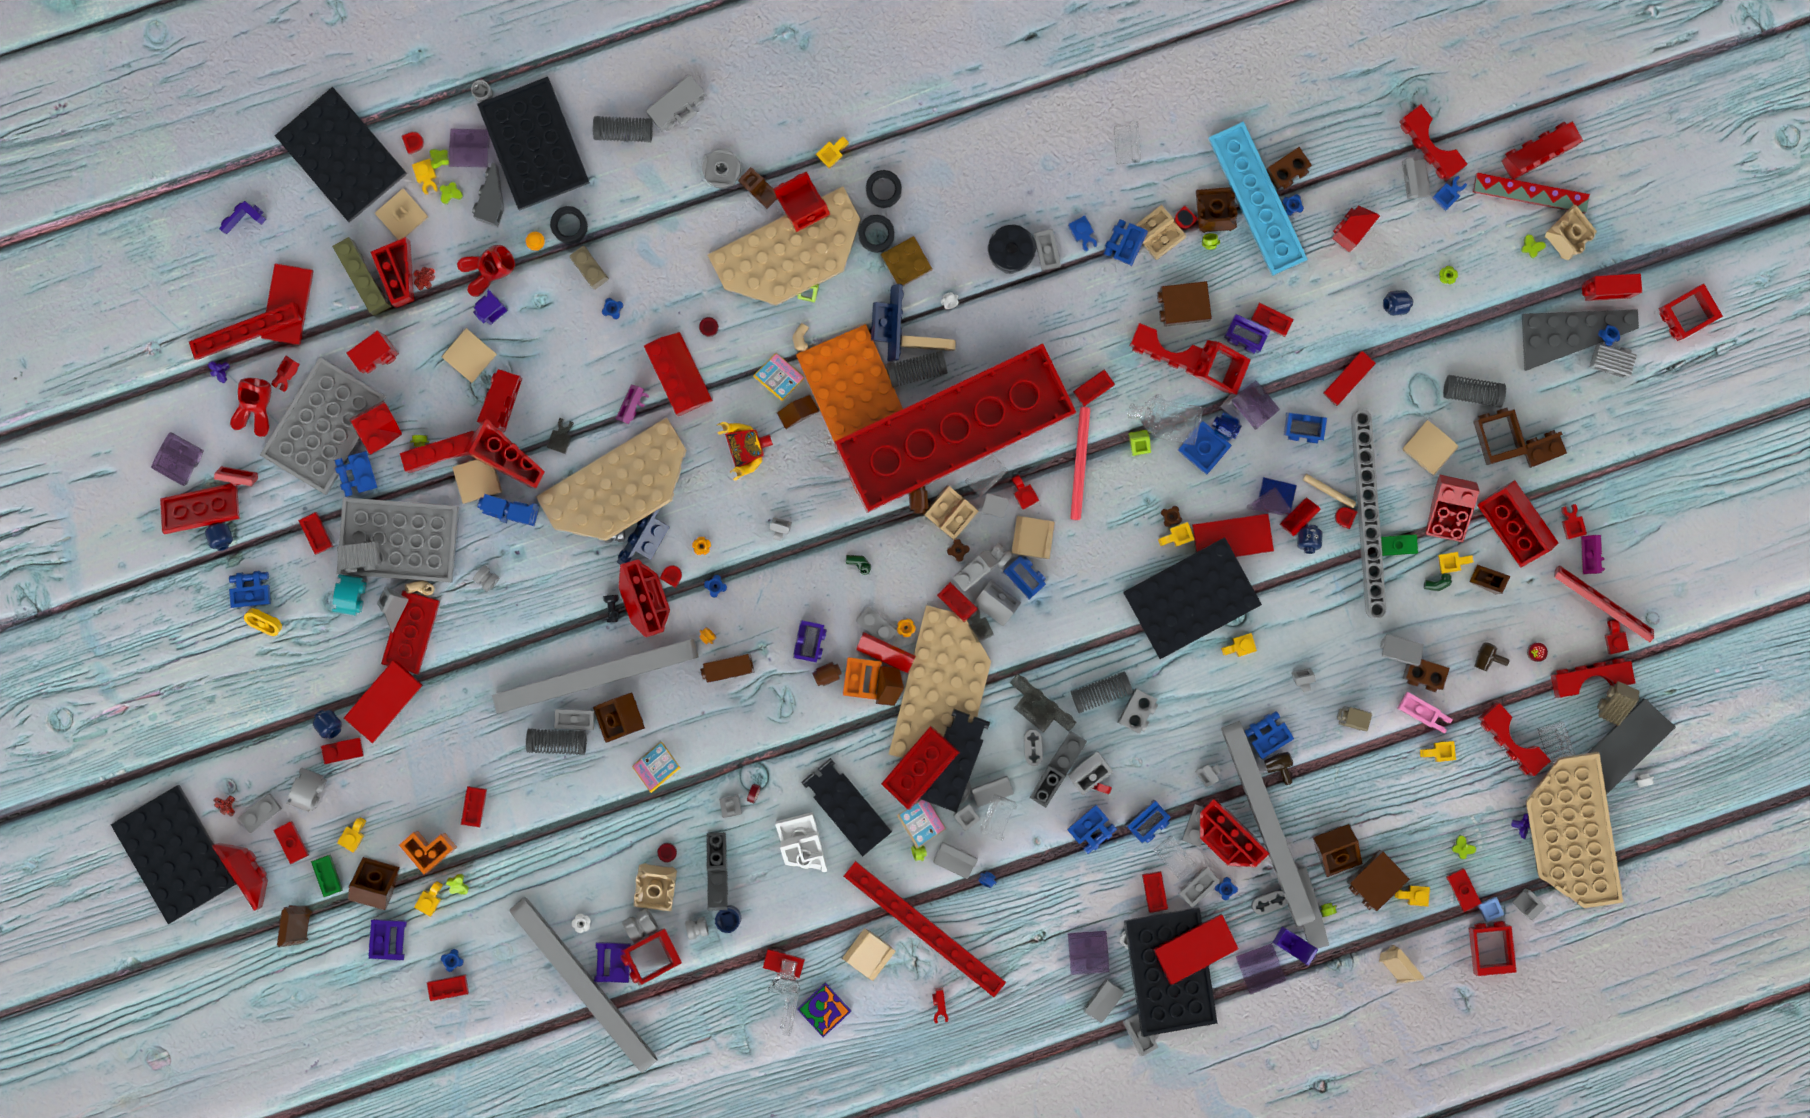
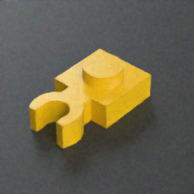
M431 159L412 164L417 182L419 184L424 183L422 186L423 192L428 195L427 188L429 186H433L434 191L437 192L438 186L432 181L437 176L434 168L431 166Z

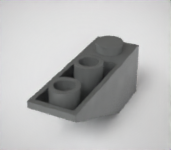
M492 163L491 167H488L486 170V181L480 187V198L478 203L474 204L472 213L476 220L498 227L504 212L499 170L496 164Z

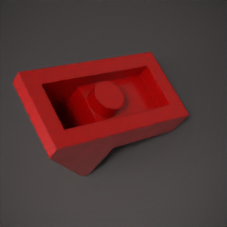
M360 738L321 746L324 765L364 756Z

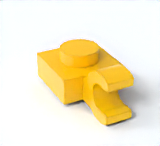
M844 136L834 145L829 141L816 153V156L830 169L843 157L840 151L849 143Z
M1188 522L1170 528V535L1158 539L1160 546L1174 542L1175 547L1195 540Z
M1458 552L1438 555L1441 574L1461 571L1460 565L1474 563L1473 555L1459 557Z
M1252 633L1233 638V645L1221 648L1223 655L1236 652L1238 657L1257 651Z
M1454 741L1433 743V749H1420V757H1435V762L1456 760Z
M359 817L354 822L353 827L346 826L337 843L354 853L365 836L360 831L364 827L366 820Z
M436 881L429 892L424 890L414 908L431 917L442 900L437 895L443 884Z
M1409 885L1408 891L1399 890L1395 894V898L1408 899V905L1428 907L1430 887Z

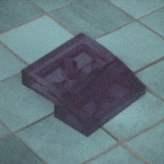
M451 129L449 167L488 168L489 134L487 129Z
M1254 381L1231 400L1255 430L1280 410L1257 381Z
M170 432L162 443L151 468L185 486L188 484L193 469L198 466L204 450Z
M1106 931L1068 933L1071 975L1109 972Z
M1272 943L1236 956L1250 995L1286 982Z

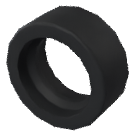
M880 170L868 178L866 183L867 198L876 207H891L901 197V181L893 172ZM880 178L891 180L895 186L893 196L887 200H880L873 194V184Z
M564 206L553 213L550 227L552 233L559 241L565 244H574L584 238L587 233L588 223L586 217L579 209L573 206ZM573 214L579 219L580 229L575 235L565 236L559 231L558 221L563 215Z
M878 214L865 218L860 224L858 231L862 246L868 251L875 253L888 249L893 243L895 236L894 226L891 221L885 216ZM876 222L883 224L888 231L887 239L878 245L871 244L865 235L867 227Z

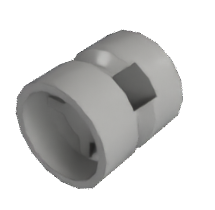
M647 908L639 911L636 918L632 916L622 921L624 929L633 943L640 941L644 937V933L650 935L658 930V925Z

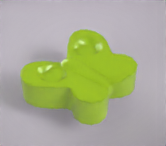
M431 149L429 151L432 158V168L449 164L447 150Z
M454 182L449 183L448 186L442 185L440 187L442 192L441 202L443 204H448L451 198L458 200L463 198L462 192L457 189V185Z
M1529 234L1524 238V246L1521 248V251L1529 253L1531 258H1535L1538 252L1545 249L1546 244L1544 242H1535L1533 236Z
M1459 835L1456 838V845H1453L1451 850L1458 853L1460 859H1466L1467 855L1476 852V847L1468 845L1466 838Z
M457 874L454 878H447L446 885L450 886L449 892L451 894L459 893L465 895L468 893L469 887L463 883L464 875Z

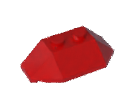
M639 559L621 564L618 588L631 624L646 638L664 632L670 608L658 574L642 564Z
M1215 799L1200 812V839L1228 866L1257 867L1270 854L1259 840L1227 808Z
M224 843L213 845L212 848L227 868L252 909L256 911L262 908L268 879L266 878L267 873L262 866L259 867L255 861V854L244 847Z

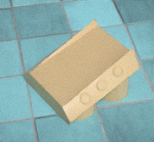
M1573 205L1546 232L1545 238L1555 247L1561 255L1560 258L1570 260L1574 255L1583 253L1585 244L1593 240L1597 231L1577 205Z
M1017 516L1012 553L1034 558L1050 559L1055 522Z
M646 863L639 865L633 905L635 907L672 911L677 870L673 867L649 865Z
M864 928L842 959L874 981L896 951L876 934Z
M1392 945L1385 952H1381L1379 962H1383L1397 979L1396 983L1414 982L1424 979V976L1400 948Z

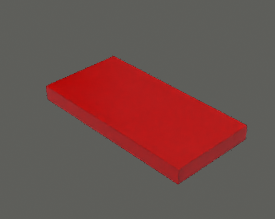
M274 264L266 312L295 302L302 321L262 335V339L295 345L301 344L313 270Z
M226 484L160 498L161 524L164 535L240 519L237 485Z
M1268 513L1192 525L1196 552L1224 537L1236 557L1274 551Z
M403 590L401 595L409 600L393 633L390 631L381 664L388 666L395 660L406 671L419 675L440 601L415 593H407Z
M393 660L343 719L371 743H374L421 689L423 684Z
M930 726L881 784L907 810H910L958 755L959 751L933 726Z
M1219 914L1153 950L1169 983L1172 985L1239 950L1223 915Z

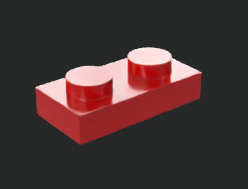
M1259 303L1250 321L1285 337L1294 319Z

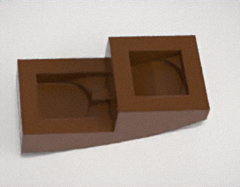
M752 167L738 179V182L766 209L777 200L773 188Z

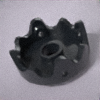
M1014 224L1005 225L997 229L992 234L987 248L992 265L1006 274H1014L1025 270L1031 264L1036 251L1035 241L1031 233L1025 228ZM1013 243L1017 246V251L1009 253L1006 250V246Z

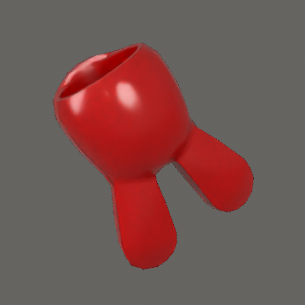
M493 245L480 256H469L459 259L457 267L461 272L479 270L481 276L467 287V291L471 296L478 297L484 293L492 281L508 276L515 268V261L511 252L506 247Z
M244 378L238 383L239 407L230 421V425L234 430L243 429L247 424L250 413L253 412L255 416V435L265 437L268 434L270 427L266 408L272 393V387L268 381L259 378Z

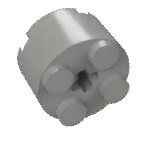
M301 768L298 772L301 774L299 778L295 779L286 804L309 812L316 808L320 797H317V794L324 789L327 779H324L323 775Z

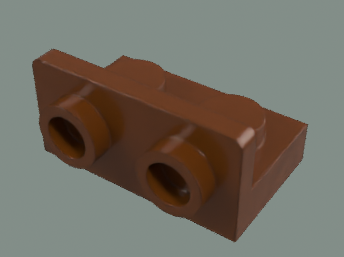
M1555 430L1544 434L1545 438L1538 440L1535 437L1526 441L1528 453L1525 454L1530 468L1567 454L1561 439L1562 431L1556 433Z

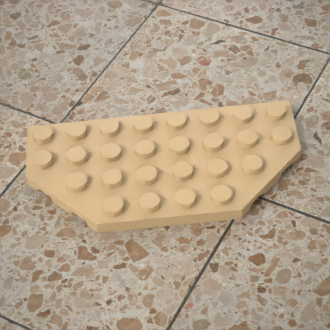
M844 187L821 197L824 199L830 215L798 232L795 231L787 215L708 254L724 289L777 306L810 289L812 286L844 272L857 229L861 222Z
M665 418L539 494L536 498L555 530L572 532L573 534L607 541L672 501L674 488L681 472L683 457H685L687 450L668 418Z
M926 605L914 651L916 657L909 671L889 755L903 758L930 726H933L944 736L947 726L951 728L955 718L951 716L954 709L970 714L968 719L970 723H972L974 716H978L991 660L967 620L963 622L954 612Z
M1599 752L1558 758L1526 800L1538 876L1583 908L1623 903Z

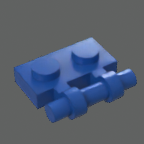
M1119 219L1117 225H1114L1112 229L1113 234L1110 240L1105 244L1106 249L1103 254L1110 257L1112 252L1116 251L1114 259L1132 266L1148 231L1129 223L1127 229H1123L1126 222ZM1120 235H1123V238H1122L1120 244L1117 245L1116 243H1117V241H1118Z
M367 451L349 455V464L344 465L342 458L335 459V470L339 474L342 483L340 487L341 490H344L345 497L353 495L351 487L357 486L359 493L378 488ZM352 469L355 480L349 481L346 471Z
M254 571L250 574L241 572L236 573V575H230L229 582L236 583L237 588L229 589L231 608L271 604L270 587L261 583L262 580L269 579V573ZM254 581V586L244 587V583Z
M1277 711L1271 715H1265L1263 720L1249 725L1250 728L1244 731L1247 737L1253 734L1257 737L1251 744L1261 759L1294 740L1293 735L1284 722L1278 726L1275 723L1280 718ZM1269 725L1272 730L1262 735L1260 730Z
M1094 805L1067 830L1079 844L1084 840L1089 843L1083 848L1089 854L1093 850L1096 851L1099 848L1098 845L1105 839H1110L1112 833L1117 828L1113 824L1106 828L1103 824L1109 819L1097 805ZM1099 828L1102 833L1093 840L1090 835Z

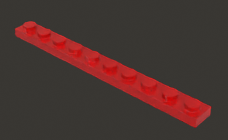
M857 861L844 874L843 877L995 998L1006 984L1005 980Z

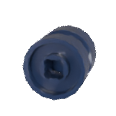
M728 905V910H719L715 917L717 929L724 933L735 931L742 920L739 909Z

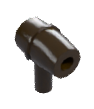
M1485 642L1480 650H1478L1474 667L1488 671L1493 661L1508 666L1510 660L1497 655L1498 648L1491 643Z
M1289 752L1278 753L1264 760L1268 773L1280 771L1285 785L1293 783L1288 768L1293 766V759Z

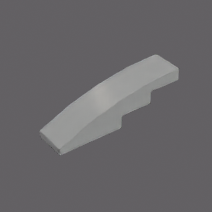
M1307 868L1297 869L1315 916V921L1302 925L1307 942L1317 949L1329 946Z

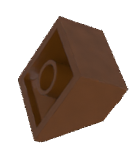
M632 692L593 707L605 743L645 729Z
M1349 824L1313 837L1315 849L1326 877L1363 864L1358 840Z
M363 857L350 882L348 900L386 910L394 891L400 867Z

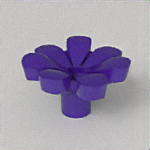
M214 361L209 362L208 367L213 370L210 372L211 376H217L219 382L225 383L227 381L225 371L230 368L227 362L223 364H216Z
M1524 814L1523 819L1520 821L1512 820L1511 823L1512 827L1519 829V834L1523 839H1526L1528 834L1527 827L1530 828L1528 814Z

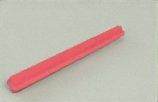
M1081 407L1079 413L1070 516L1072 520L1081 519L1090 420L1089 407Z

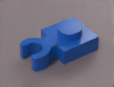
M1459 176L1452 180L1451 187L1446 183L1432 197L1445 211L1460 197L1457 192L1462 191L1467 186L1466 183L1461 187L1456 184L1460 178Z
M1086 216L1068 224L1076 242L1083 241L1082 248L1085 252L1088 251L1086 246L1088 242H1091L1094 248L1097 247L1096 240L1090 237L1094 231Z

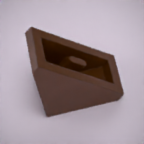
M811 395L791 402L778 411L777 415L787 430L818 413L819 410Z
M1477 565L1469 582L1497 595L1503 594L1510 576Z
M880 666L876 704L895 706L904 689L900 670L895 667Z

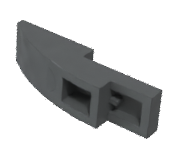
M1072 731L1069 732L1030 796L1032 800L1045 808L1048 806L1065 779L1066 774L1087 743L1085 739Z
M726 832L707 833L708 911L728 910Z

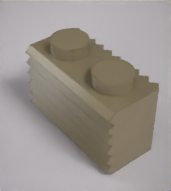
M585 246L580 247L570 255V259L592 289H597L609 280Z
M1617 681L1615 686H1610L1607 696L1601 698L1597 705L1599 718L1606 719V721L1613 722V724L1619 726L1639 701V690Z
M1348 706L1339 709L1337 714L1338 724L1357 730L1368 731L1372 717L1371 712Z

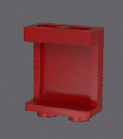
M807 172L798 174L793 179L781 183L773 189L796 232L830 215L824 199L819 195Z

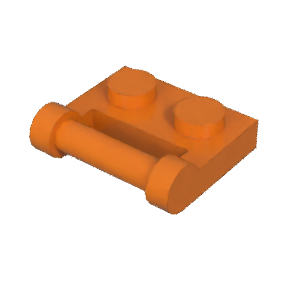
M848 657L843 696L876 700L879 667L882 666V662ZM866 666H872L869 691L866 693L863 692Z

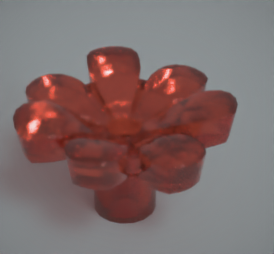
M422 267L421 271L415 270L413 274L416 277L414 285L419 290H423L424 286L427 289L431 288L430 281L435 279L433 275L435 270L427 267Z
M229 795L226 800L219 799L218 797L213 799L215 802L214 806L218 809L221 808V814L225 815L227 813L230 817L234 815L235 811L232 809V803L235 801V798Z

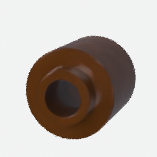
M925 486L909 493V510H913L914 514L925 513V509H929L928 491Z
M832 661L816 668V671L812 672L818 686H826L839 680V675L842 672L838 663L834 665Z

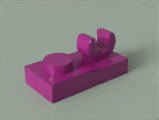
M631 384L616 416L617 420L629 424L635 417L636 405L640 407L645 406L640 402V398L642 396L648 398L649 395L643 392V388Z
M1601 535L1581 536L1583 574L1602 573L1605 568H1602V561L1605 559L1601 557Z

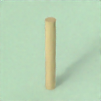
M1305 474L1303 481L1352 509L1354 508L1356 501L1312 476Z

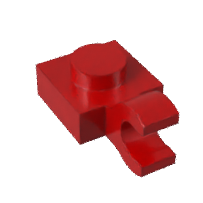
M285 356L276 371L278 375L272 380L271 385L277 388L278 384L281 383L279 389L285 392L288 388L287 379L291 380L297 373L300 364Z
M1019 475L1012 478L1018 490L1013 494L1022 510L1040 501L1031 484L1025 487Z
M1615 619L1607 621L1610 634L1604 636L1608 654L1629 651L1626 632H1620L1619 621Z
M943 987L935 988L936 994H932L933 1005L938 1006V1011L934 1014L935 1024L938 1023L937 1018L939 1015H943L945 1022H948Z

